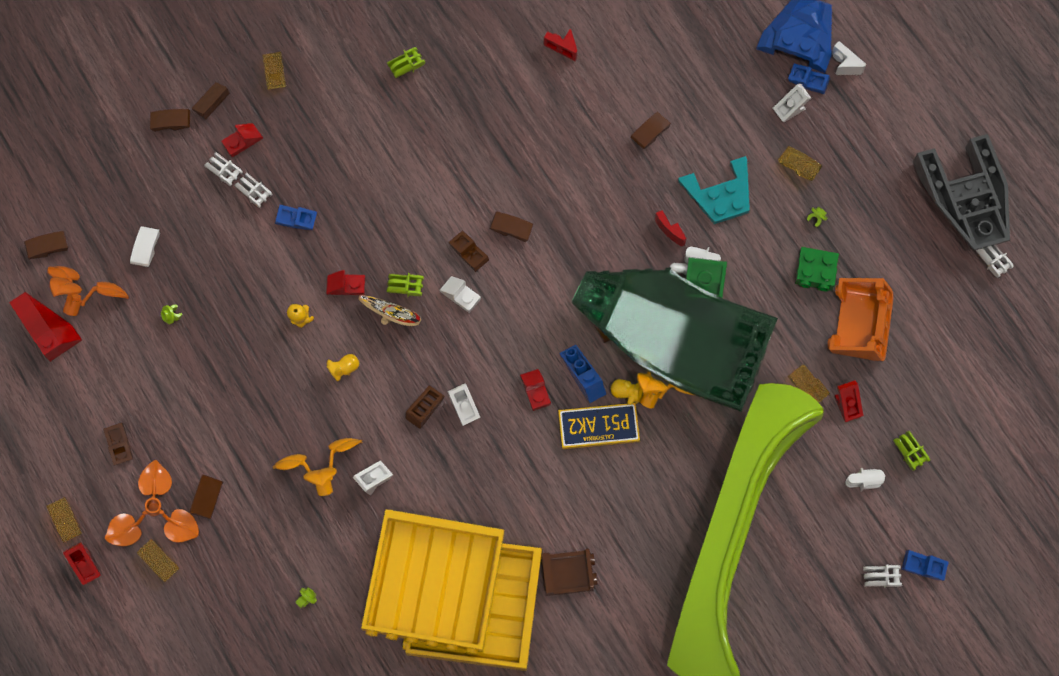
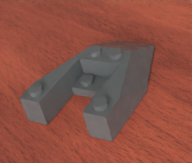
M988 134L971 138L965 147L975 171L974 175L948 181L935 148L917 153L913 161L918 177L934 203L973 251L1010 241L1008 183Z

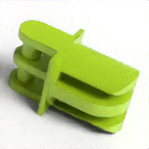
M416 47L408 51L403 50L404 54L387 62L395 78L411 70L414 73V70L425 64V61L421 59V54L417 53L418 49Z
M410 273L408 275L389 274L388 293L407 294V297L422 296L420 291L423 288V284H421L424 280L423 276L410 275Z
M910 430L906 432V435L902 434L899 438L893 440L904 456L903 461H906L911 470L914 471L917 466L921 467L925 461H930L929 456L923 449L924 446L919 445ZM920 452V454L922 455V457L919 458V456L917 455V453ZM911 456L914 458V462L911 461Z

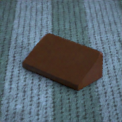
M215 82L192 107V110L206 120L230 94L228 88Z
M201 475L190 509L193 515L208 519L212 518L223 481Z

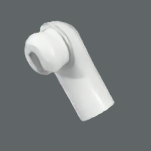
M673 263L670 265L668 273L671 276H677L678 273L686 275L688 265L686 263Z

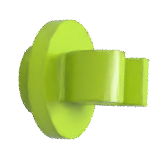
M819 206L817 208L812 207L811 210L814 213L807 217L808 221L813 217L818 219L815 224L816 227L821 225L822 219L825 221L828 219L825 216L827 212Z
M175 304L171 307L168 305L163 306L161 317L164 322L173 324L174 321L180 320L183 314H175L173 312L177 310L178 305Z
M301 588L300 593L302 596L295 603L300 608L306 607L309 603L315 604L317 602L316 593L310 588Z

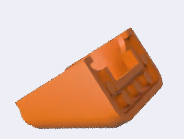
M839 278V284L835 288L836 296L841 300L837 334H833L828 339V349L833 354L884 361L887 352L893 306V291L884 278Z

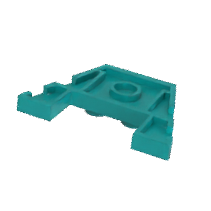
M746 156L730 161V166L736 179L706 189H700L694 173L678 178V183L698 203L699 208L713 224L748 214L750 211Z

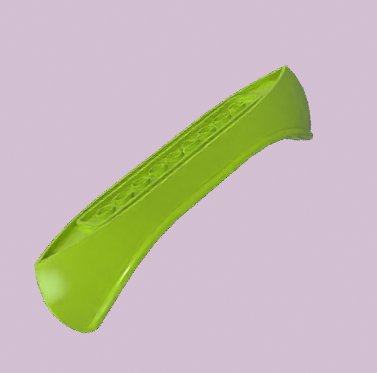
M769 383L760 384L756 391L720 491L671 647L667 666L679 676H740L727 633L728 600L737 565L759 497L769 475L783 454L805 432L818 423L824 414L823 407L818 401L799 388L791 385Z

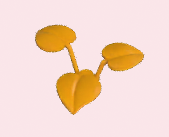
M640 347L626 348L633 358L648 364V373H638L637 375L638 383L644 393L640 401L643 406L653 409L658 398L662 399L663 395L672 387L679 392L702 397L700 391L692 383L684 379L672 378V383L666 386L662 381L651 376L652 362H657L658 359L651 351Z
M354 438L334 441L328 446L331 450L329 467L321 470L311 471L305 462L307 457L301 454L290 455L279 460L273 466V469L288 470L299 465L304 466L308 472L303 476L304 479L316 485L318 496H326L333 492L331 480H333V476L337 473V469L333 468L334 454L351 449L363 442Z

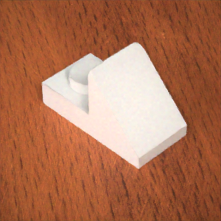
M838 41L832 50L834 59L841 62L837 68L836 75H861L864 72L866 63Z
M797 84L773 109L780 119L786 122L806 109L804 105L811 97L801 84Z
M452 276L439 290L468 313L481 300V296L468 288L464 280Z
M466 383L448 391L450 401L463 426L480 418Z
M380 460L354 475L353 479L367 494L372 495L377 486L388 481L393 474Z

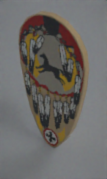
M360 295L358 298L366 307L383 316L381 319L383 325L393 321L401 325L416 326L421 322V318L417 313L400 305L366 295Z

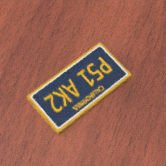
M636 403L631 405L619 404L558 410L562 449L640 442Z

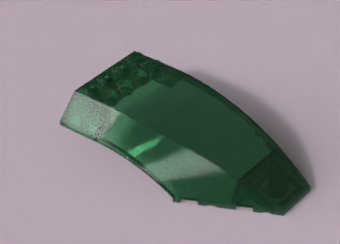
M672 267L665 268V270H652V268L644 270L628 269L622 272L611 273L609 270L602 272L586 271L572 300V304L628 357L655 376L684 391L742 412L769 346L778 318L716 296L671 270Z

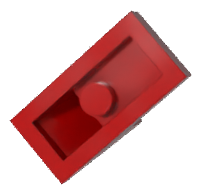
M572 30L568 31L564 39L558 34H552L547 31L544 36V46L576 61L578 50Z
M253 123L235 125L236 132L221 142L230 156L234 157L262 140L263 137Z
M345 270L327 276V295H365L366 277L365 275H346Z
M539 369L521 374L520 377L532 411L551 405L545 388V381Z
M854 380L837 386L838 394L835 395V400L844 421L847 422L862 417L863 410L858 383Z
M82 543L63 552L82 585L101 576L100 571L90 556V551Z

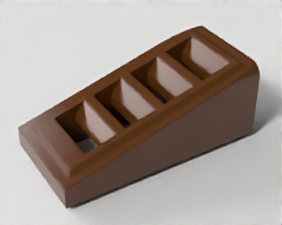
M429 385L406 411V420L421 429L445 396ZM428 394H429L430 396H432L433 398H435L436 400L433 401L432 399H430L429 397H427ZM423 401L427 402V403L430 404L431 406L429 407L428 405H426L425 403H423ZM418 407H420L421 409H423V410L426 411V412H425V413L422 412L421 410L418 409Z

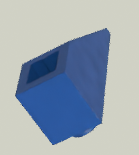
M577 345L559 353L589 403L606 395L601 377Z

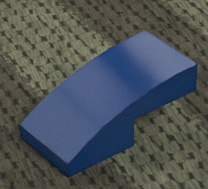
M794 64L788 81L796 85L801 84L805 89L824 94L830 80V75L813 72L811 67Z
M279 205L275 224L296 229L313 230L317 212L301 207L295 209Z
M907 550L902 570L944 581L948 561Z

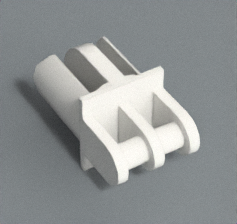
M215 152L214 156L216 158L211 157L209 159L210 163L206 162L204 166L220 177L221 181L231 186L232 181L237 180V176L242 174L243 171L234 165L231 160L227 161Z
M246 173L245 177L248 180L242 177L240 179L242 185L237 182L235 187L246 195L250 202L260 208V204L263 201L266 202V198L273 194L261 182H257Z
M996 245L976 250L988 265L987 270H990L997 278L1001 276V273H1006L1008 268L1012 269L1014 267L1006 256L1007 253L1003 254Z
M689 247L686 250L684 261L688 264L689 257L721 260L719 254L708 252L709 247L707 250Z
M861 468L858 473L850 474L845 484L850 488L860 487L861 492L864 489L879 488L885 480V474L882 470H863Z
M886 564L885 566L863 567L864 572H882L864 574L865 580H882L864 582V586H884V588L902 586V583H900L901 574H899L901 566ZM893 569V574H889L888 570ZM889 578H893L894 583H889Z

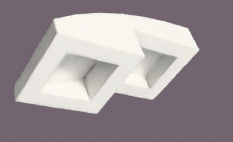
M141 226L133 247L130 264L149 267L155 254L154 247L160 236L158 229Z

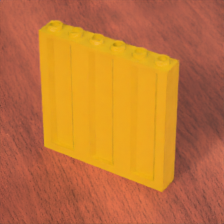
M385 509L361 627L366 632L365 635L377 637L378 634L386 635L385 638L390 640H398V637L405 638V642L412 644L422 641L426 642V646L436 648L438 645H444L447 650L458 651V648L466 649V653L478 655V652H483L503 545L504 530Z
M503 543L483 652H478V655L466 653V649L458 648V651L447 650L444 645H438L437 648L426 646V642L422 641L412 644L405 642L406 639L404 638L403 650H406V655L527 671L542 548Z

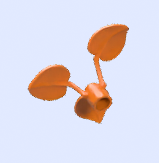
M64 266L48 267L47 269L48 274L53 277L49 282L53 296L68 294L63 308V312L67 315L77 316L80 306H85L86 301L94 291L105 296L129 299L127 293L118 285L110 282H97L96 286L82 300L79 295L82 291L81 287L72 281L79 280L80 275L78 272Z
M157 460L152 461L146 466L138 481L139 490L143 495L152 494V497L145 502V511H143L137 522L129 514L115 516L111 520L105 535V540L110 544L129 546L136 543L142 534L138 525L147 514L149 516L161 514L168 521L164 525V533L170 541L180 543L199 536L197 522L189 512L176 509L169 518L162 510L161 502L156 498V494H166L171 488L172 479L168 471Z

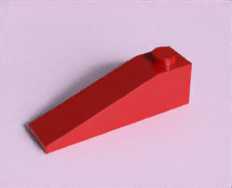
M24 292L9 302L41 352L50 362L82 341L69 322L28 293Z

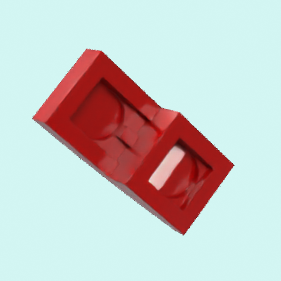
M663 210L655 214V221L659 228L673 242L681 247L684 246L687 238L679 224L676 223L671 226Z

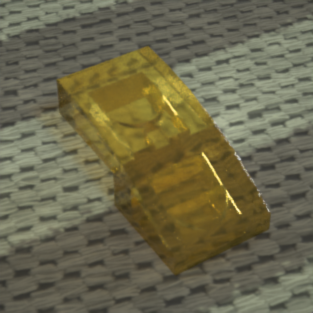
M281 52L264 54L263 61L267 89L286 87Z
M790 146L787 147L779 158L781 165L795 170L797 175L813 181L822 168V165Z
M804 364L787 376L797 388L811 395L818 403L830 394L818 378L816 379Z
M65 497L47 505L49 514L63 543L82 534Z
M152 539L136 552L164 582L180 569Z

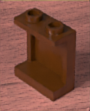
M589 548L585 549V551L551 555L550 553H542L546 596L594 591V585H597V575L592 573V565H595L594 553L590 554Z

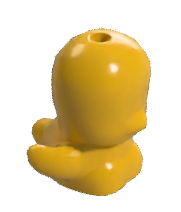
M292 304L287 309V316L291 323L302 328L314 320L313 316L309 317V307L307 305Z
M347 354L338 362L328 359L326 367L338 382L343 375L350 376L352 372L358 369L359 360L355 355Z
M617 379L611 384V394L615 398H628V405L633 404V402L637 404L641 401L643 391L639 383L632 384L630 381Z

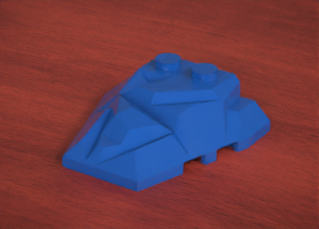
M791 0L763 31L757 50L774 55L775 50L778 49L809 60L808 67L825 73L832 56V4L820 0Z

